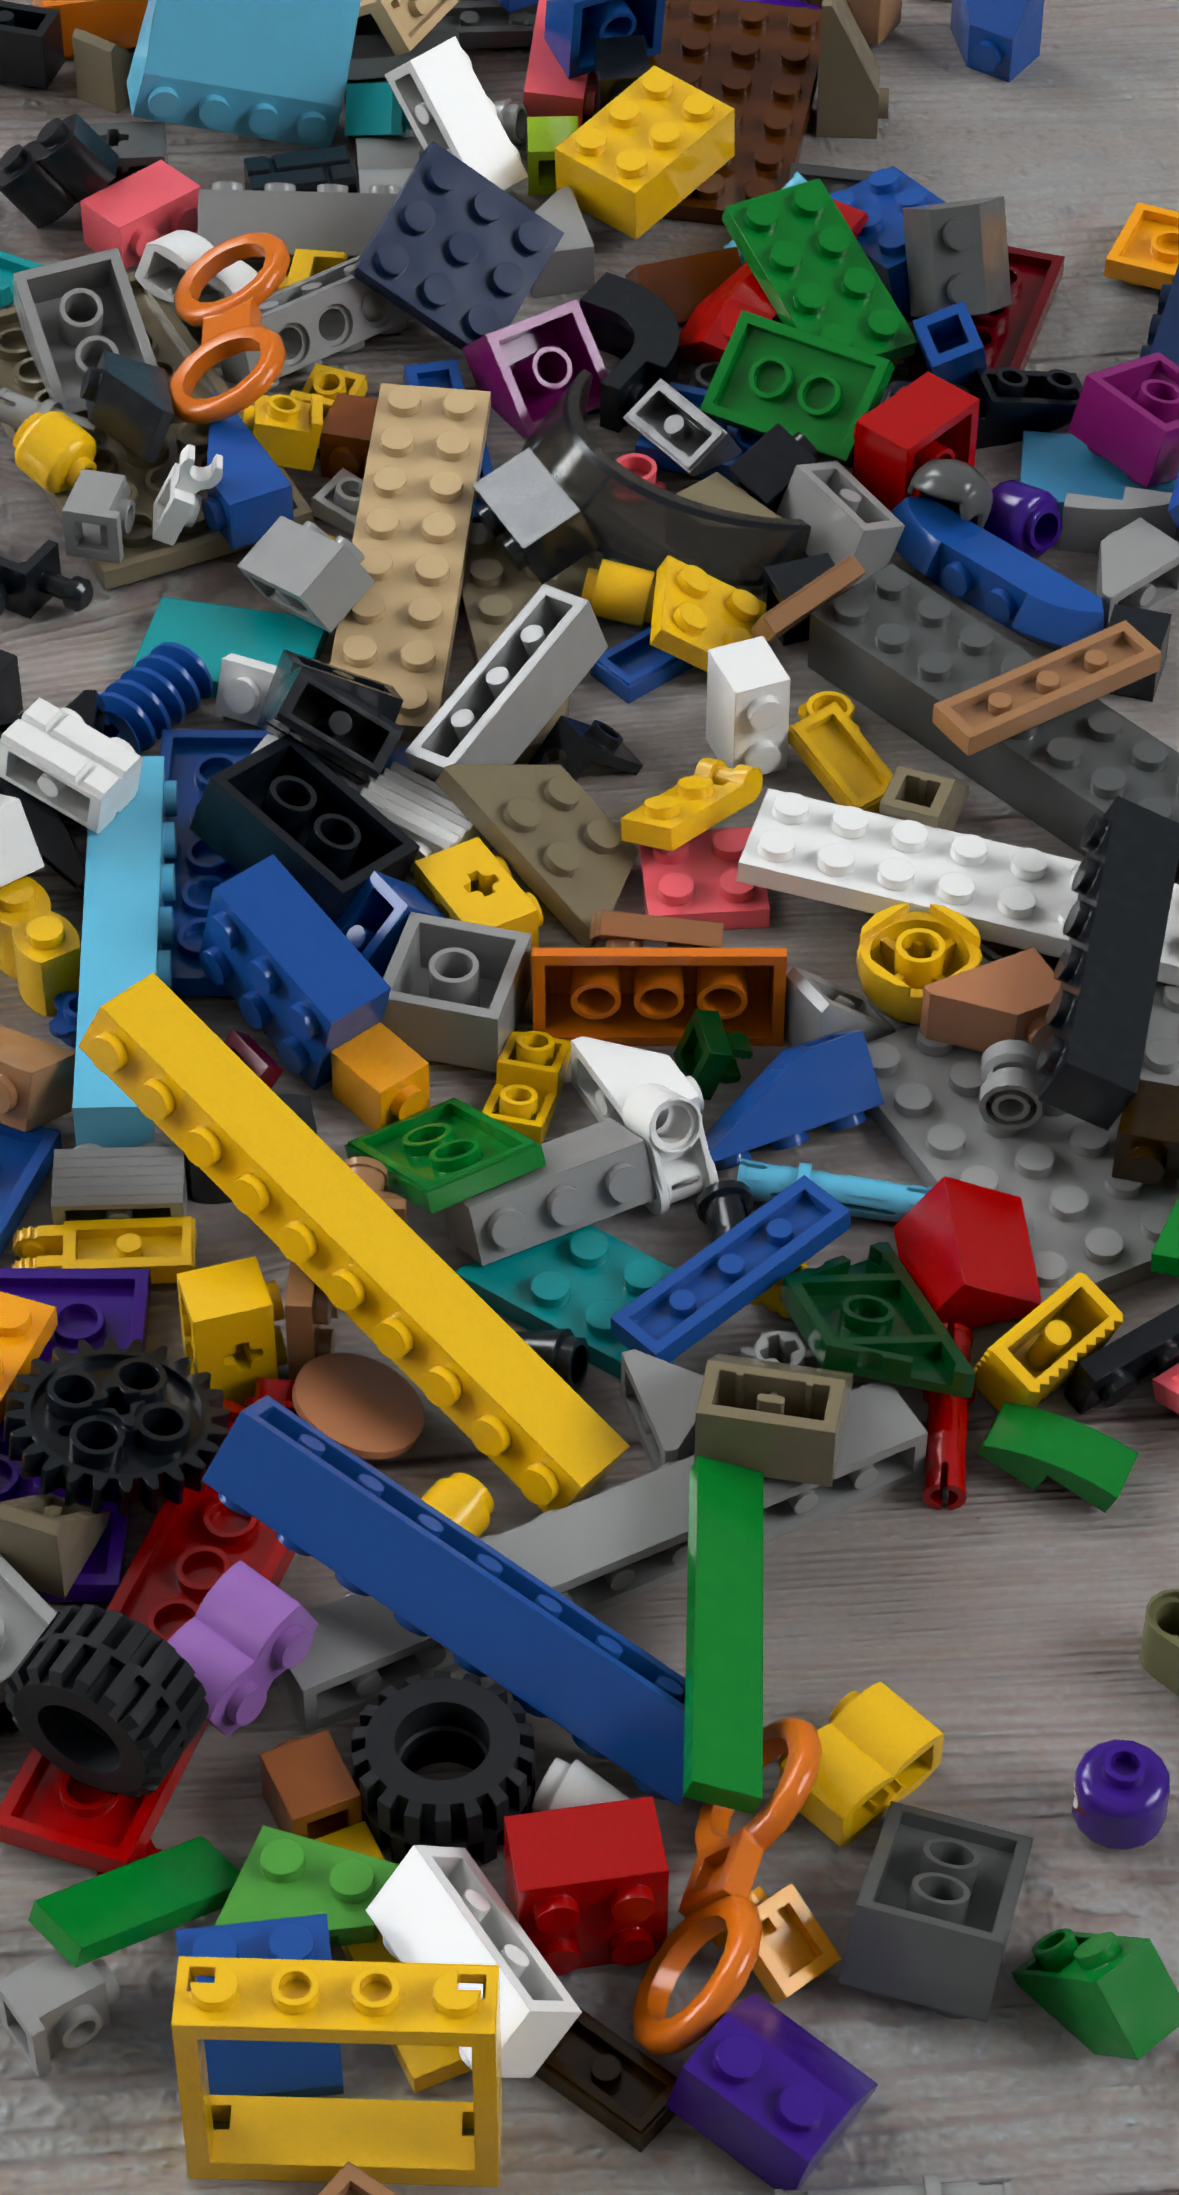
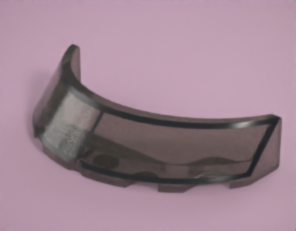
M585 369L578 374L530 434L523 446L522 451L528 447L533 451L581 511L599 545L598 548L587 554V556L600 563L602 559L654 571L656 574L658 567L669 555L688 565H695L701 568L708 575L730 586L746 590L754 596H759L763 594L764 567L805 557L811 526L801 519L770 518L737 513L692 501L646 481L614 460L595 441L584 423L593 375Z

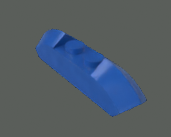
M906 497L891 511L905 525L895 549L911 566L935 585L1027 640L1056 651L1104 630V610L1101 597L973 522L962 520L961 515L930 497Z

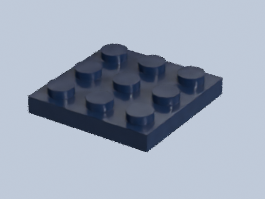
M432 141L423 152L350 274L462 351L463 347L485 334L512 323L564 232Z

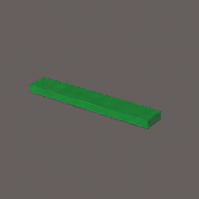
M698 1455L689 1471L683 1797L753 1815L763 1799L764 1473Z

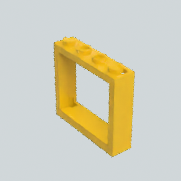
M178 1956L171 2029L189 2179L330 2182L349 2161L381 2184L499 2187L502 2136L499 1965ZM197 1976H215L214 1983L197 1982ZM459 1983L483 1984V1999H481V1990L458 1989ZM204 2039L472 2047L473 2102L210 2095ZM213 2121L230 2122L229 2129H214ZM463 2128L474 2129V2136H462Z

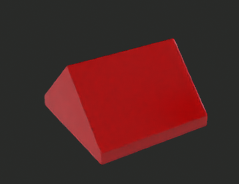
M944 1176L893 1227L898 1258L941 1322L948 1323L949 1334L954 1333V1323H959L969 1329L1016 1319L1027 1316L1043 1302L1021 1197Z

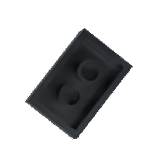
M289 733L211 776L189 828L239 873L274 854L334 924H336L374 870L404 882L420 848L416 842Z

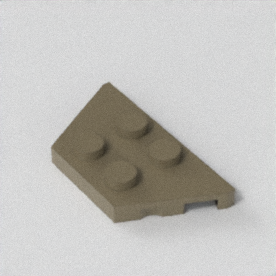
M450 764L444 767L435 783L583 948H593L597 941L589 940L591 916L601 910L613 911L639 850L631 842L621 841V830L562 765Z

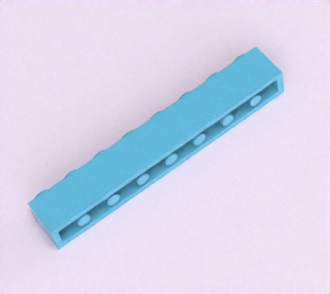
M141 756L143 757L139 787L135 797L120 813L116 812L114 819L99 835L87 828L72 1106L76 1146L93 1143L103 1148L139 1147L146 1142H155L156 1124L147 1118L138 1106L105 1073L100 1071L78 1046L100 1006L154 972L169 988H172L171 950H162V944L174 943L173 906L163 907L164 901H175L174 864H165V858H176L177 856L176 822H167V817H178L177 780H166L164 756Z

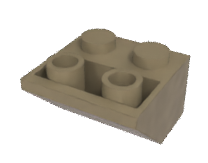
M716 1354L707 1360L697 1404L694 1461L700 1455L763 1472L764 1477L832 1487L853 1383V1373Z

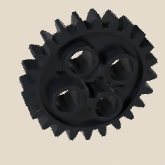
M106 1337L102 1350H94L88 1342L81 1339L78 1340L77 1354L71 1355L57 1346L52 1351V1364L35 1358L31 1361L30 1375L18 1374L16 1376L15 1392L7 1393L3 1438L5 1441H9V1459L12 1461H22L21 1477L29 1479L41 1476L40 1493L43 1495L54 1492L59 1488L64 1489L65 1506L70 1507L81 1497L91 1499L92 1513L98 1514L106 1502H115L120 1514L128 1516L131 1502L140 1501L149 1512L154 1513L157 1512L158 1497L162 1495L179 1505L183 1503L184 1487L197 1492L204 1490V1482L201 1480L229 1433L230 1410L222 1408L224 1392L220 1389H210L211 1374L209 1372L190 1375L191 1358L185 1357L173 1363L167 1361V1346L162 1345L150 1355L142 1353L141 1339L135 1338L127 1350L118 1349L113 1337Z

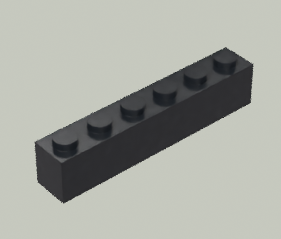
M1120 796L1115 798L1103 817L1098 814L1092 816L1080 841V848L1087 852L1086 857L1081 862L1074 876L1071 887L1072 891L1078 893V898L1072 906L1063 927V934L1070 938L1068 946L1060 956L1054 972V979L1060 981L1061 984L1059 991L1048 1008L1045 1018V1024L1051 1026L1052 1030L1050 1037L1041 1049L1036 1063V1070L1043 1073L1038 1096L1039 1101L1107 1131L1138 1091L1179 858V823Z

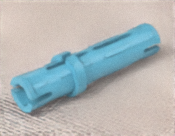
M743 1158L740 1160L737 1181L745 1183L750 1188L754 1202L767 1203L805 1175L851 1211V1216L899 1222L933 1188L929 1186L898 1184L891 1181L851 1175L832 1174L812 1170L813 1164L799 1162V1167L797 1168L765 1164L764 1162Z

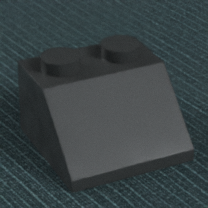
M1004 196L902 208L911 317L921 318L961 301L965 302L970 316L990 313L1012 305Z

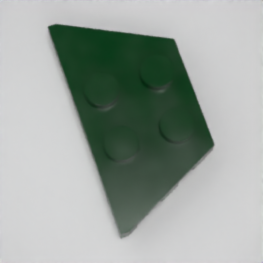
M878 1242L870 1245L868 1259L851 1266V1260L842 1255L825 1261L818 1268H805L784 1276L780 1300L823 1369L853 1373L855 1376L962 1398L972 1397L976 1377L975 1371L888 1242Z

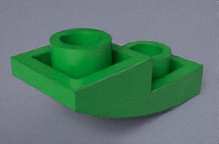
M1005 1402L999 1409L977 1452L1033 1490H1036L1046 1476H1049L1104 1513L1118 1499L1139 1454L1117 1440L1072 1419L1042 1409Z

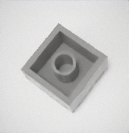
M410 912L383 977L385 982L391 987L382 1024L423 1059L496 1073L497 1060L511 1031L516 1030L532 988L531 934Z

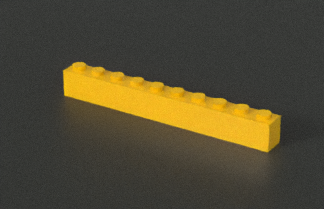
M154 972L100 1006L78 1047L92 1060L93 1064L100 1071L105 1073L138 1106L147 1118L152 1120L185 1153L195 1166L199 1167L233 1201L238 1210L246 1214L280 1248L286 1258L294 1262L328 1296L335 1307L342 1310L376 1344L383 1355L390 1358L424 1392L432 1404L439 1407L472 1440L480 1452L487 1455L521 1489L529 1501L536 1504L543 1512L554 1509L560 1510L579 1502L603 1482L630 1445Z

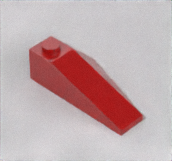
M833 199L857 239L869 219L868 214ZM747 262L695 308L679 334L680 358L699 366L709 361H720L742 310L782 323Z

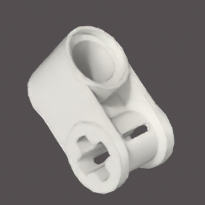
M656 1083L642 1084L634 1089L625 1100L622 1110L623 1122L628 1130L645 1141L657 1199L644 1204L653 1215L660 1216L669 1211L670 1204L700 1194L702 1190L711 1184L719 1182L718 1174L709 1153L702 1115L698 1106L690 1099ZM669 1107L666 1122L656 1130V1121L662 1110Z

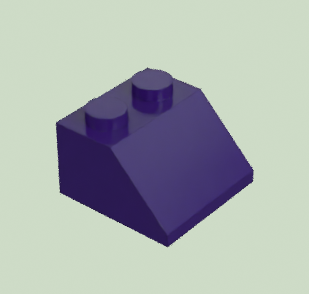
M754 1992L725 2013L684 2064L665 2107L773 2189H783V2191L799 2190L873 2094L878 2084Z

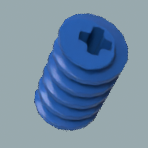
M163 642L153 648L149 655L141 658L136 663L135 667L124 672L119 680L107 686L105 692L99 694L106 705L104 735L109 738L118 737L125 740L138 755L151 749L156 739L161 738L162 729H170L171 726L174 727L183 722L186 714H190L198 709L201 699L210 698L213 692L212 678L201 658L188 647L176 642Z

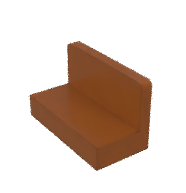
M736 246L639 265L627 273L625 279L633 281L656 294L671 309L677 324L687 323L695 308L742 265L738 247Z

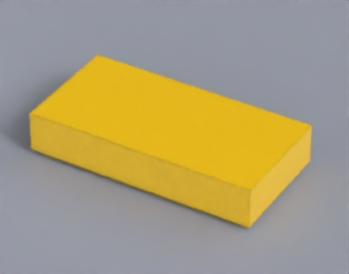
M836 701L789 726V744L836 804L854 806L872 813L879 811L880 802L894 774Z

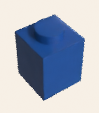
M964 301L913 321L915 336L918 340L917 346L926 369L930 373L949 383L961 385L973 379L976 368L987 369L984 346Z

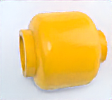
M48 411L45 414L36 412L22 423L14 436L13 446L16 448L14 452L16 466L50 494H59L73 488L82 469L93 471L97 469L96 463L93 462L97 452L96 440L61 411Z

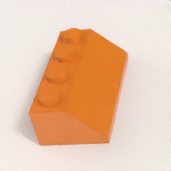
M532 947L533 1031H542L548 1033L553 1038L570 1041L585 1036L625 1046H677L695 1009L718 1011L725 1033L741 1032L748 1037L750 1046H783L787 948Z

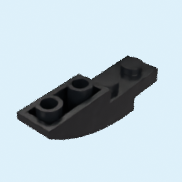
M1011 367L999 369L976 368L970 386L951 383L980 399L976 449L1022 441L1023 431L1050 432L1070 424L1083 387L1076 373L1060 369H1053L1048 372L1024 371ZM906 381L888 383L879 405L895 395L900 388L908 386L910 383Z

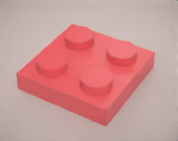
M752 827L708 829L674 851L637 844L645 914L724 923L723 930L770 927V904L767 888L736 881L738 862Z

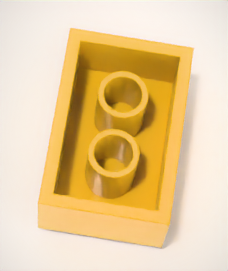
M654 65L554 148L556 191L560 188L571 186L581 210L637 240L735 156V109Z

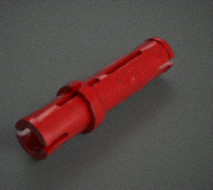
M943 1323L948 1331V1323ZM954 1323V1341L969 1364H971L972 1331L962 1324ZM976 1381L974 1382L972 1397L962 1398L922 1390L923 1398L929 1404L922 1499L926 1505L936 1510H941L942 1488L944 1486H947V1490H949L948 1511L960 1508L967 1499L965 1486L968 1406L974 1402L976 1397Z

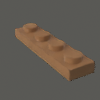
M1124 620L934 704L932 723L967 756H970L1160 671L1162 652L1130 623Z

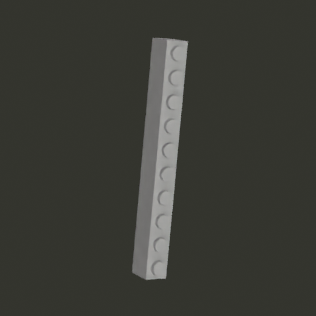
M876 1380L861 1387L855 1386L851 1388L832 1487L764 1477L763 1543L924 1476L928 1432L891 1383ZM694 1455L682 1460L669 1461L653 1472L621 1485H610L592 1497L560 1510L546 1511L533 1521L498 1535L482 1537L480 1540L591 1615L687 1575L689 1471L694 1463ZM350 1592L344 1598L309 1611L310 1615L318 1622V1626L313 1634L311 1649L297 1666L286 1669L274 1681L305 1734L360 1712L364 1710L367 1704H379L378 1693L390 1685L397 1690L404 1688V1678L419 1674L422 1681L435 1679V1671H450L451 1674L463 1668L454 1660L453 1652L429 1636H419L403 1628L395 1620L394 1612L371 1596H361Z

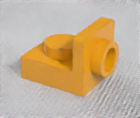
M793 1883L788 1884L768 1897L760 1885L751 1890L748 1900L757 1906L763 1928L758 1957L752 1970L774 2004L792 1995L842 1958ZM728 1930L722 1931L712 1938L717 1949L726 1945Z

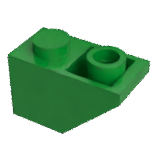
M1068 1928L1059 1929L1038 1940L1031 1950L1033 1956L1011 1972L1017 1985L1096 2055L1139 2060L1179 2027V1992L1150 1938L1116 1936L1112 1932L1094 1934L1072 1932Z

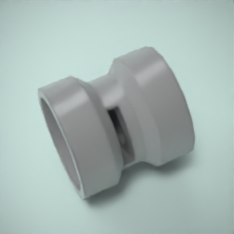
M1009 1039L994 1043L983 1053L980 1075L983 1084L980 1087L979 1111L982 1118L990 1125L1004 1130H1019L1033 1125L1042 1116L1043 1102L1038 1100L1043 1073L1036 1070V1063L1041 1051L1033 1044L1022 1040Z

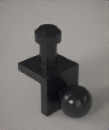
M48 540L26 562L17 563L0 556V616L5 610H9L31 619L52 597L63 600L66 608L76 612L82 611L91 603L93 588L90 580L80 576H74L72 579L61 575L58 543Z

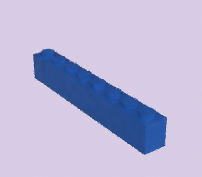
M268 1395L240 1412L201 1480L219 1492L218 1497L226 1507L244 1516H254L276 1531L277 1539L286 1548L299 1555L312 1556L333 1570L337 1581L343 1587L361 1596H371L393 1611L395 1620L403 1628L419 1636H429L453 1652L454 1660L463 1669L479 1677L491 1678L510 1691L513 1700L518 1701L526 1712L540 1718L548 1717L572 1734V1739L576 1745L584 1752L596 1758H608L632 1775V1780L636 1786L644 1793L659 1800L668 1799L677 1806L686 1798L683 1797L685 1678Z

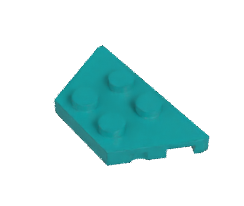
M590 1224L484 1266L474 1261L460 1267L456 1273L496 1313L529 1331L568 1328L572 1330L574 1336L585 1338L589 1348L588 1363L621 1380V1352L628 1351L629 1349L611 1335L610 1317L675 1269Z

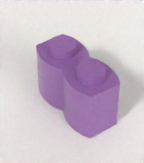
M240 1560L217 1580L200 1604L195 1617L186 1622L168 1640V1643L189 1663L195 1671L194 1676L203 1684L206 1692L204 1699L209 1704V1712L205 1717L206 1722L228 1737L240 1726L248 1725L258 1717L266 1704L267 1691L272 1681L286 1669L297 1666L307 1656L313 1643V1634L318 1626V1622L299 1602Z

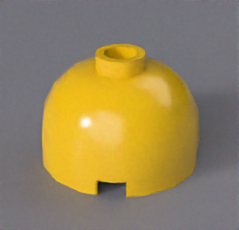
M909 903L893 905L875 913L862 927L859 937L856 962L863 992L882 1014L899 1022L920 1025L924 985L982 965L983 956L980 949L981 938L979 931L964 915L942 905L930 904L929 912H909Z

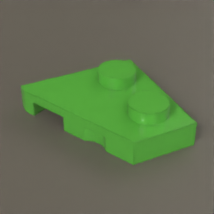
M263 1825L214 1926L327 1914L330 1943L344 1946L375 1942L380 1931L365 1910L399 1864Z

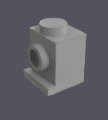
M86 469L81 470L62 509L66 555L114 563L122 562L124 557L122 535L123 533L129 534L131 532L135 519V502L129 499L131 489L126 482V475Z
M57 1949L0 1979L1 2023L38 2078L52 2071L51 2056L65 2048H76L84 2045L100 2029L111 2024L109 2005L121 1999L118 1983L110 1968L102 1959L75 1968Z

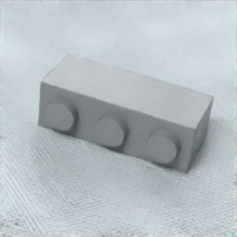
M608 1118L542 1143L546 1166L443 1209L450 1241L481 1266H484L657 1199L645 1141L614 1119Z

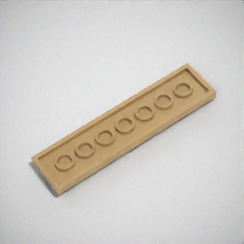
M380 384L352 543L365 557L360 564L374 579L375 583L337 625L330 665L394 687L404 700L395 722L404 728L399 740L414 741L444 703L477 497L473 484L480 479L491 410V391Z

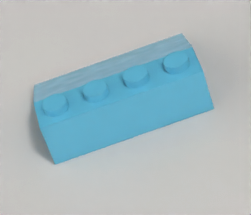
M148 0L126 82L132 117L322 149L330 148L343 107L361 0Z

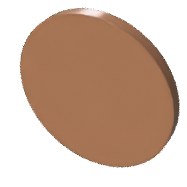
M329 1353L318 1356L302 1367L293 1385L292 1400L297 1415L359 1458L388 1459L399 1456L415 1445L423 1430L425 1412L421 1399L415 1389L398 1372L372 1358L353 1353Z

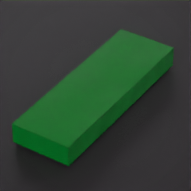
M199 1836L34 1900L28 1921L77 1968L222 1909L240 1871L205 1837Z

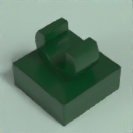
M695 1009L673 1055L678 1068L684 1076H692L701 1089L703 1099L711 1100L719 1083L729 1084L740 1081L741 1074L736 1059L732 1058L751 1059L753 1052L748 1037L741 1032L725 1033L718 1011Z

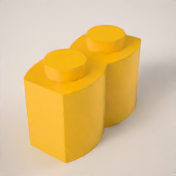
M23 876L0 887V970L8 976L17 979L20 995L31 1009L48 1017L57 1013L54 999L59 993L64 991L79 992L80 938L70 921L52 911L50 898L45 889L32 878Z
M882 1682L873 1684L861 1693L855 1690L845 1695L832 1711L829 1720L830 1724L817 1730L822 1746L818 1775L799 1813L840 1848L852 1843L874 1825L889 1809L891 1801L899 1802L916 1790L936 1770L942 1761L944 1733ZM789 1752L783 1753L780 1756L779 1781L786 1768Z

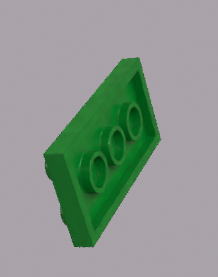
M820 178L725 206L722 222L783 324L889 359L891 362L914 355L918 340Z

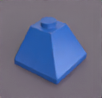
M952 0L950 29L966 67L1006 82L1012 81L1040 55L1044 0Z

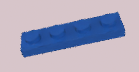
M802 1176L611 1316V1335L629 1350L636 1349L670 1363L783 1279L784 1276L791 1273L850 1229L851 1211L808 1177Z

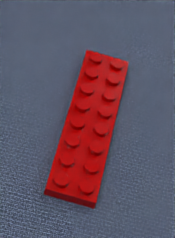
M223 1399L222 1408L230 1410L228 1426L230 1431L240 1412L247 1408L248 1405ZM204 1483V1490L201 1492L184 1487L183 1503L177 1505L167 1498L164 1501L106 1611L112 1609L120 1612L128 1618L142 1623L168 1642L186 1622L195 1617L200 1604L212 1586L238 1561H243L278 1587L295 1552L281 1544L277 1539L276 1531L254 1516H244L226 1507L218 1497L219 1492ZM204 1722L156 1791L149 1795L141 1794L140 1797L128 1798L119 1793L115 1796L88 1786L60 1770L32 1746L0 1805V1842L102 1873L139 1860L209 1723Z

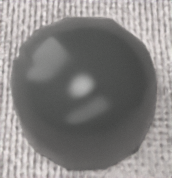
M931 459L915 471L907 490L910 495L914 493L915 489L920 490L919 497H930L961 515L962 520L971 521L981 528L984 527L993 503V493L984 476L976 468L957 459Z

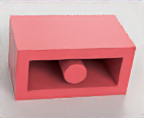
M159 160L80 201L84 244L96 253L118 247L125 270L140 262L147 243L176 230L198 233V196L201 186L164 161Z

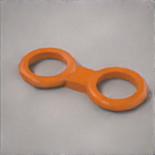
M250 232L230 238L208 250L190 266L180 279L174 295L177 315L192 326L203 327L201 346L185 358L172 375L169 383L174 416L185 423L209 424L237 414L251 406L264 395L281 374L286 358L282 338L269 328L261 326L262 312L258 307L275 292L288 271L291 258L286 243L279 237L268 232ZM250 257H265L262 269L241 290L227 298L214 302H199L202 290L224 268ZM245 351L261 352L258 363L253 370L236 386L222 394L206 399L192 398L196 384L217 363Z
M787 1717L774 1721L763 1728V1768L781 1754L789 1753L786 1768L777 1788L764 1807L748 1824L734 1834L727 1835L734 1810L705 1802L702 1804L694 1835L697 1857L678 1912L685 1916V1918L667 1936L650 1961L637 1989L631 2016L636 2042L653 2055L663 2056L681 2052L704 2037L730 2009L750 1976L758 1957L763 1928L758 1908L748 1898L763 1853L788 1829L805 1804L818 1775L822 1746L817 1728L798 1717ZM728 1930L725 1950L716 1970L702 1991L683 2010L666 2019L665 2015L669 1997L679 1976L691 1958L706 1942L722 1931Z

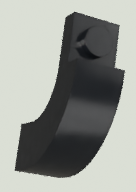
M606 272L580 299V307L598 350L609 353L621 360L600 382V427L620 433L628 424L623 417L660 378L667 384H670V382L678 383L679 328L671 309L656 294L633 281Z

